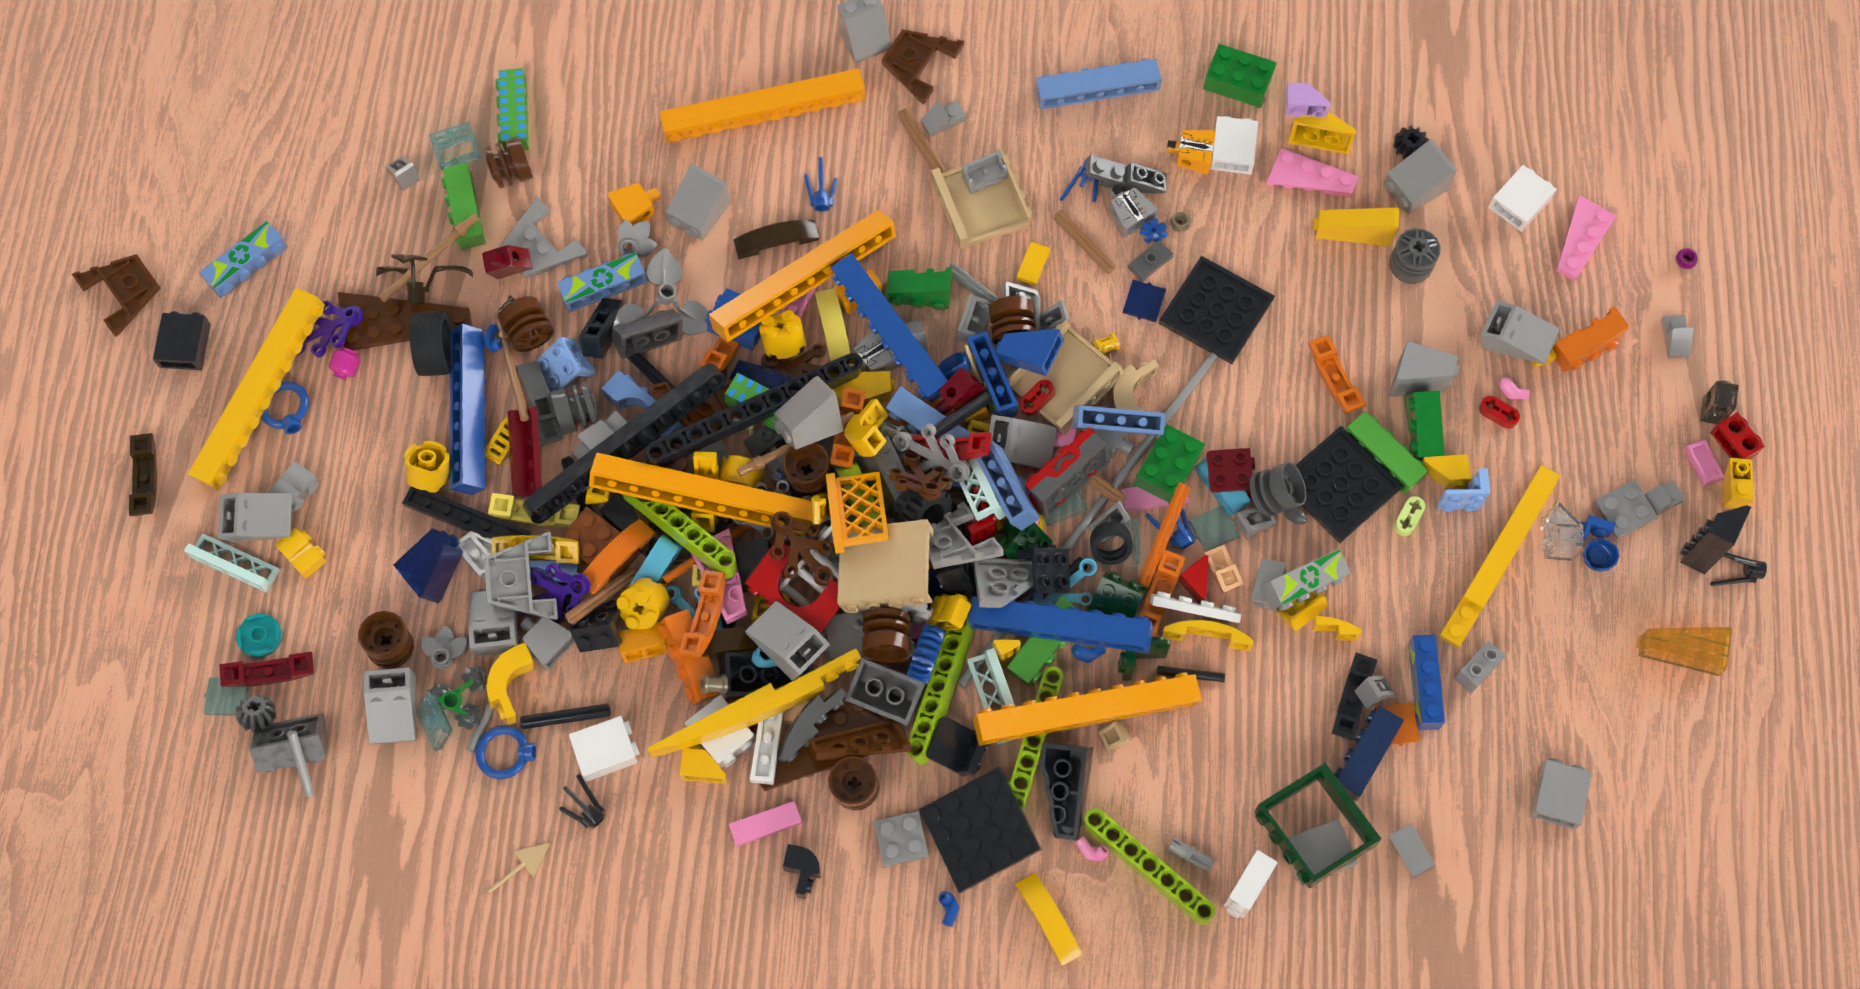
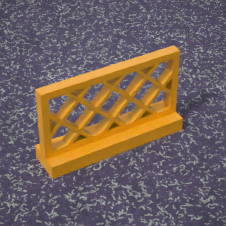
M880 472L835 478V473L826 474L836 554L844 553V547L889 540ZM876 480L872 487L864 485L867 481ZM841 485H854L849 491L841 488ZM858 489L865 491L861 497L854 494ZM871 495L878 498L873 504L866 500ZM849 498L856 501L851 507L844 504ZM861 504L868 507L863 513L856 510ZM873 511L880 514L875 520L869 517ZM851 514L858 517L853 523L846 520ZM863 520L870 523L866 529L858 526ZM875 527L883 530V533L872 534L870 532ZM853 530L860 533L857 537L847 538Z

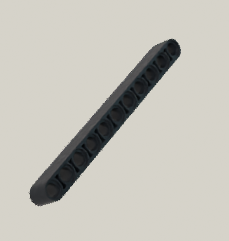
M849 353L656 440L646 448L647 464L663 467L775 416L774 413L794 396L789 391L801 390L814 377L818 376L831 389L852 381L861 374L863 360L860 355ZM854 364L857 366V368L853 369L848 367L847 365ZM833 372L836 373L838 376L831 377L828 374ZM778 399L780 402L777 404H773L770 402V400ZM755 407L761 411L754 413L750 409ZM737 416L741 420L734 422L730 418ZM714 425H718L721 427V429L718 431H714L711 429V427ZM694 434H698L701 436V438L698 440H694L691 438V436ZM674 443H678L681 445V447L679 449H674L671 447V445ZM658 452L661 454V456L659 458H653L651 457V454Z
M713 363L702 366L530 495L524 501L523 508L531 521L536 524L545 522L590 488V471L597 453L629 459L721 390L726 384L725 375Z

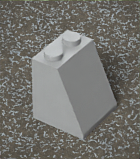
M848 0L837 5L839 32L855 63L888 51L892 44L884 8L880 0Z
M1431 139L1390 170L1384 180V186L1397 199L1398 205L1409 214L1448 191L1457 169Z
M691 164L666 210L669 224L676 229L681 228L690 237H697L703 241L730 205L727 183Z
M1407 341L1399 358L1388 396L1399 397L1413 392L1440 391V393H1444L1446 387L1452 385L1454 377L1456 378L1460 365L1456 364L1458 356Z
M818 376L808 382L774 413L776 419L774 427L777 434H781L787 444L790 443L795 450L843 432L836 393Z

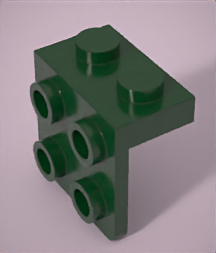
M1007 519L1000 532L994 537L1003 548V556L1009 559H1017V550L1026 549V545L1038 544L1039 548H1043V545L1053 544L1052 540L1035 522L1021 531L1011 525Z
M1105 572L1087 612L1099 610L1106 615L1121 613L1128 618H1134L1147 589L1142 588L1143 585L1137 581L1131 580L1128 582L1122 579V575L1116 572Z
M1153 637L1149 653L1122 650L1120 652V659L1117 662L1118 673H1122V680L1132 679L1136 667L1135 659L1166 658L1170 648V640L1163 637Z

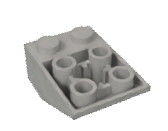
M1496 301L1481 332L1482 348L1545 364L1560 332V328L1519 306Z
M992 415L989 430L992 434L991 441L1003 448L1011 464L1042 468L1046 461L1052 460L1056 426Z
M232 493L220 495L218 538L236 543L290 537L292 494Z
M486 590L471 592L469 645L475 657L504 653L510 648L519 645L517 611L487 604Z
M777 601L745 631L792 681L801 675L831 645L814 627Z
M410 667L364 671V699L369 744L416 741V675Z

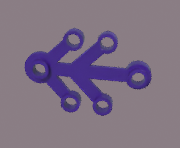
M327 300L323 301L325 304L323 314H333L339 317L334 320L323 317L317 318L314 325L321 327L313 330L307 336L299 354L305 351L308 342L320 336L322 338L319 343H315L311 347V352L316 357L320 358L325 355L329 342L335 348L342 347L351 326H357L362 322V310L355 305L343 309L333 306ZM341 326L339 333L334 334L336 328Z
M551 563L545 568L546 575L550 578L556 577L567 584L563 586L543 577L542 572L535 569L530 572L531 584L540 585L550 591L534 596L532 600L556 598L558 619L552 621L559 623L564 618L562 608L566 594L572 593L571 602L566 607L567 613L572 610L571 607L574 608L579 605L581 596L590 591L591 583L584 574L576 573L572 576L562 571L557 563ZM519 612L522 615H529L527 613Z

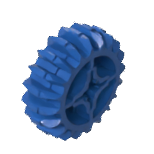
M930 624L923 626L907 672L908 677L914 678L913 680L928 683L945 635L944 629Z

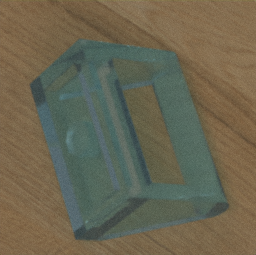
M469 122L429 135L442 170L445 167L482 158ZM471 140L474 152L443 161L440 150Z

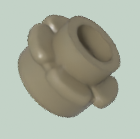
M1177 212L1171 217L1170 225H1172L1173 230L1179 232L1181 230L1186 231L1189 228L1190 218L1186 213Z

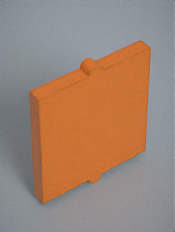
M1393 702L1391 705L1382 706L1404 719L1390 745L1399 744L1402 746L1404 743L1420 741L1412 702L1401 704Z

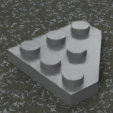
M990 558L972 563L979 607L1002 608L1033 587L1032 560Z

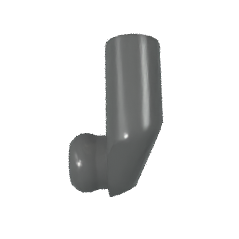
M1297 508L1284 510L1285 517L1294 524L1303 525L1308 520L1307 515Z

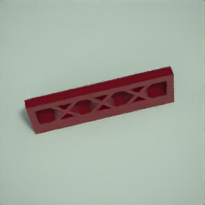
M537 407L527 409L529 420L521 421L518 410L508 411L512 496L528 498L542 487Z

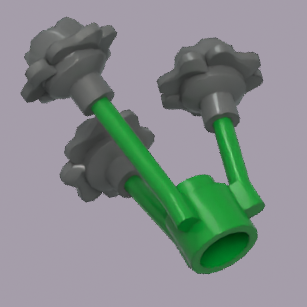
M478 665L465 669L466 673H463L461 676L464 684L456 688L455 691L450 690L447 684L440 686L438 683L434 684L433 688L427 691L429 697H427L426 701L432 705L434 710H437L439 707L441 710L453 709L457 713L455 719L459 721L458 726L465 727L468 730H471L473 726L477 727L479 719L483 716L482 712L479 711L480 707L478 705H472L470 702H467L465 707L461 705L463 702L461 692L466 688L470 687L471 692L485 689L487 684L486 670H480Z

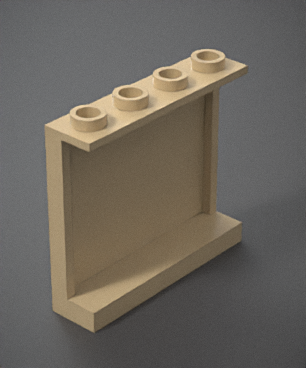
M998 148V151L1000 150L1002 154L1003 164H1007L1008 178L970 194L962 179V167L941 173L939 168L931 170V181L960 249L1030 227L1031 218H1033L1030 206L1025 204L1024 191L1022 188H1018L1017 175L1015 171H1011L1009 156L1007 154L1004 155L1002 148Z
M1067 320L1054 328L1060 330L1064 341L1047 376L1018 368L1013 370L1007 379L1012 391L1020 398L1038 381L1043 379L1051 381L1055 388V395L1038 413L1053 426H1056L1063 435H1066L1072 429L1074 406H1094L1124 375L1120 364L1109 360L1073 330ZM1041 388L1042 393L1045 392L1047 394L1049 392L1048 388Z
M927 519L887 524L889 536L887 541L844 547L845 552L840 553L837 601L844 612L857 613L861 610L889 607L899 609L902 606H923L924 604L932 603V599L928 595L929 538L933 537L934 529ZM875 527L870 533L879 534L883 533V530ZM853 530L847 538L857 537L860 533Z

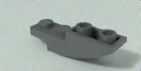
M1095 155L1087 157L1086 176L1100 180L1101 186L1112 189L1120 186L1123 191L1136 188L1141 193L1166 192L1167 173L1133 162L1124 165Z
M537 361L517 365L516 370L527 407H537L540 444L545 445L561 441L563 436L550 391Z
M842 688L836 689L824 701L819 696H815L802 708L783 738L777 758L779 762H785L786 760L788 763L799 755L797 750L803 745L808 747V740L815 738V735L819 732L813 724L818 726L827 718L826 713L831 709L835 711L845 703L843 698L847 694Z

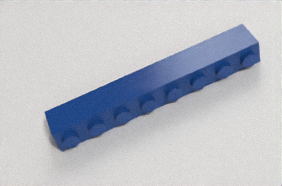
M850 253L832 266L831 269L834 272L833 280L839 287L841 285L844 286L846 291L843 293L850 302H856L858 307L855 309L862 318H868L870 323L867 325L874 335L880 334L882 337L879 340L886 351L891 349L894 353L892 359L897 366L903 365L906 369L904 375L909 382L913 383L915 381L919 388L916 391L923 400L927 398L930 403H933L941 397L939 390L945 385L947 379L853 254Z
M461 324L450 331V490L474 495L484 490L486 484L485 343L482 339L484 330Z
M973 596L972 606L968 618V623L972 629L1149 653L1153 625L1148 618L1143 616L1128 618L1121 613L1106 615L1099 610L1084 612L1077 607L1062 609L1055 604L1040 606L1032 601L1018 603L1015 600H1012L1002 608L979 607L978 597Z

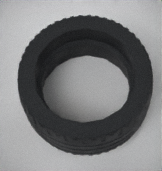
M445 311L418 312L411 316L409 330L411 356L415 371L419 376L450 374L451 325Z

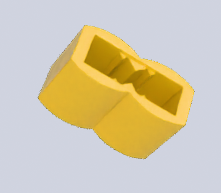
M295 527L290 531V537L281 538L274 545L300 574L307 579L326 563V560L323 558L325 552L318 545L313 547L309 543L312 538L304 529L300 532Z
M961 594L935 596L930 605V608H933L932 617L924 622L939 626V628L944 630H961L972 604L967 602L968 599Z

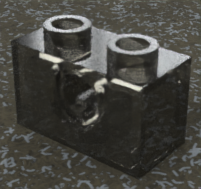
M1726 380L1716 381L1702 398L1700 421L1718 424L1727 419L1736 409L1739 385L1731 384V382Z

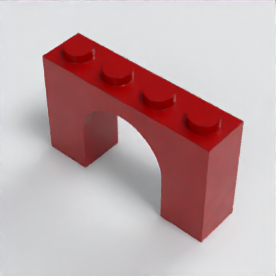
M783 542L785 554L780 560L776 561L770 557V550L774 547L773 544L745 582L749 586L747 590L756 597H759L760 594L765 597L768 606L773 605L776 601L822 635L841 609L837 603L838 582L832 579L812 604L804 607L792 605L784 598L780 588L783 570L788 563L790 547ZM774 550V553L777 556L781 555V553L778 550Z

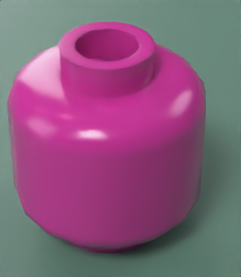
M341 347L340 350H334L328 366L330 370L334 371L333 376L346 380L347 376L354 377L361 362V359L357 356L358 352Z

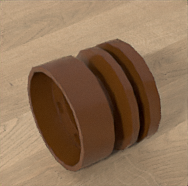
M519 136L506 140V151L502 150L499 143L495 144L498 151L496 154H493L490 146L485 147L486 161L492 178L498 184L499 189L504 188L502 178L507 177L509 185H513L512 175L516 174L520 182L533 179Z
M525 296L508 303L498 314L497 319L505 333H507L512 347L517 352L534 350L544 345L553 336L554 328L547 316L544 315L545 312L536 297Z
M1008 296L997 299L989 305L990 322L993 324L991 326L992 342L996 346L1002 340L1004 334L1036 331V324L1033 320V302L1029 298Z
M816 442L796 450L793 446L789 447L784 454L783 467L791 491L800 497L806 495L813 497L814 495L824 493L827 490L826 474L831 473L829 458L825 449Z
M877 608L865 612L863 615L864 625L862 626L863 633L865 634L862 637V655L867 659L878 662H896L906 659L910 652V640L908 637L910 633V615L893 608Z
M375 612L368 616L360 625L358 631L359 643L371 662L376 666L385 669L397 668L406 663L411 657L414 649V639L401 617L394 612Z
M851 756L839 760L832 767L828 777L829 788L837 803L846 809L853 811L863 810L872 805L878 797L880 790L878 776L872 765L864 758ZM854 781H858L859 785H861L857 786L856 790H853L850 786L854 784Z

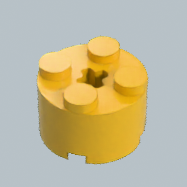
M786 310L781 314L769 316L761 321L759 332L767 356L776 355L777 359H786L799 354L802 346L805 348L806 339L802 322L794 314V311Z
M423 441L422 445L417 446L415 443L406 450L404 455L406 483L409 486L435 493L448 482L450 478V459L446 448L442 444L434 441Z
M729 455L728 459H726L725 456H722L718 480L754 488L757 482L762 481L764 468L758 471L753 470L740 477L737 469L750 463L751 459L736 455Z
M640 578L634 581L617 599L616 603L621 612L620 616L629 629L644 630L651 628L665 615L670 604V597L662 584L651 581V578Z

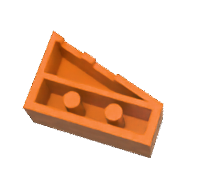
M1615 306L1609 309L1608 314L1600 320L1597 317L1591 320V325L1582 330L1577 329L1555 343L1553 346L1557 356L1555 360L1564 372L1570 369L1575 371L1583 366L1585 361L1589 359L1594 361L1602 355V352L1606 350L1610 352L1619 346L1618 342L1629 328V325Z

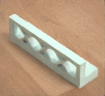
M977 459L969 460L970 463H967L968 460H964L973 471L970 478L959 483L977 521L992 513L996 515L998 520L1006 517ZM973 484L981 486L977 495L969 492ZM980 501L988 502L990 507L980 512L977 510Z
M203 533L195 546L188 543L184 550L191 559L266 593L280 572L278 567ZM206 541L213 544L214 551L207 552L202 550ZM229 551L232 553L233 560L226 561L220 558L219 554ZM249 560L251 561L252 568L246 570L239 567L238 563ZM264 569L272 571L267 580L259 576L257 572Z
M995 648L986 650L983 655L967 659V664L983 709L990 708L992 702L1001 706L1014 704ZM985 660L988 667L986 674L983 675L977 672L973 663ZM985 680L994 684L996 690L993 696L983 692L982 686ZM1012 740L997 742L996 745H1000Z

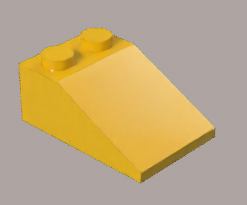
M1328 112L1327 117L1321 118L1313 116L1293 117L1288 143L1349 155L1357 130Z

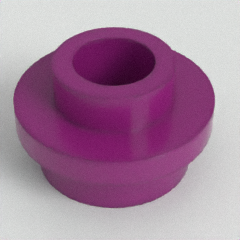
M1689 248L1680 250L1675 258L1678 266L1683 269L1693 268L1698 261L1696 252Z

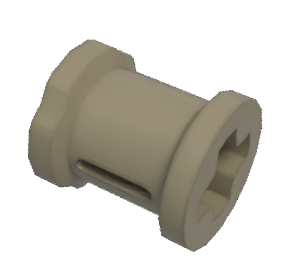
M703 673L701 675L700 690L702 694L707 692L726 694L728 688L726 674L708 676L707 673Z

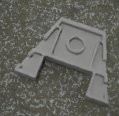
M538 197L500 245V247L511 245L529 248L533 269L521 272L526 279L550 271L552 267L561 264L567 265L572 260L580 257L584 259L588 256L587 251L576 239L558 252L535 227V224L551 214L550 210Z
M965 502L957 505L958 509L953 513L950 511L946 513L944 519L937 525L935 523L931 524L934 532L933 537L929 538V564L933 569L1004 555L1003 548L994 537L972 546L956 527L974 519L973 512Z
M546 532L538 537L531 538L521 544L484 558L487 604L552 620L558 619L556 598L532 600L529 555L552 553L551 532Z

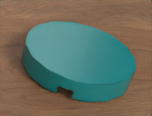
M256 613L248 616L243 620L244 622L241 626L239 625L236 632L238 647L246 655L253 658H263L271 655L278 649L282 641L283 632L280 624L273 617L265 613Z

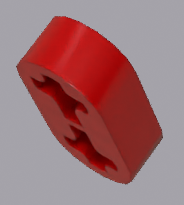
M1045 379L1038 381L1020 399L1019 407L1024 415L1034 416L1054 397L1055 388L1051 381ZM1041 388H1048L1049 392L1047 394L1045 392L1042 393ZM1027 402L1032 403L1034 407L1032 409L1030 407L1027 408L1025 404Z
M1493 396L1485 397L1479 406V411L1484 417L1507 429L1515 427L1520 419V413L1517 409ZM1489 404L1493 405V408L1491 410L1487 409V406ZM1509 414L1512 415V419L1507 421V416Z

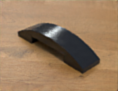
M1355 653L1340 698L1331 734L1354 741L1363 708V703L1355 690L1365 679L1373 676L1377 659Z

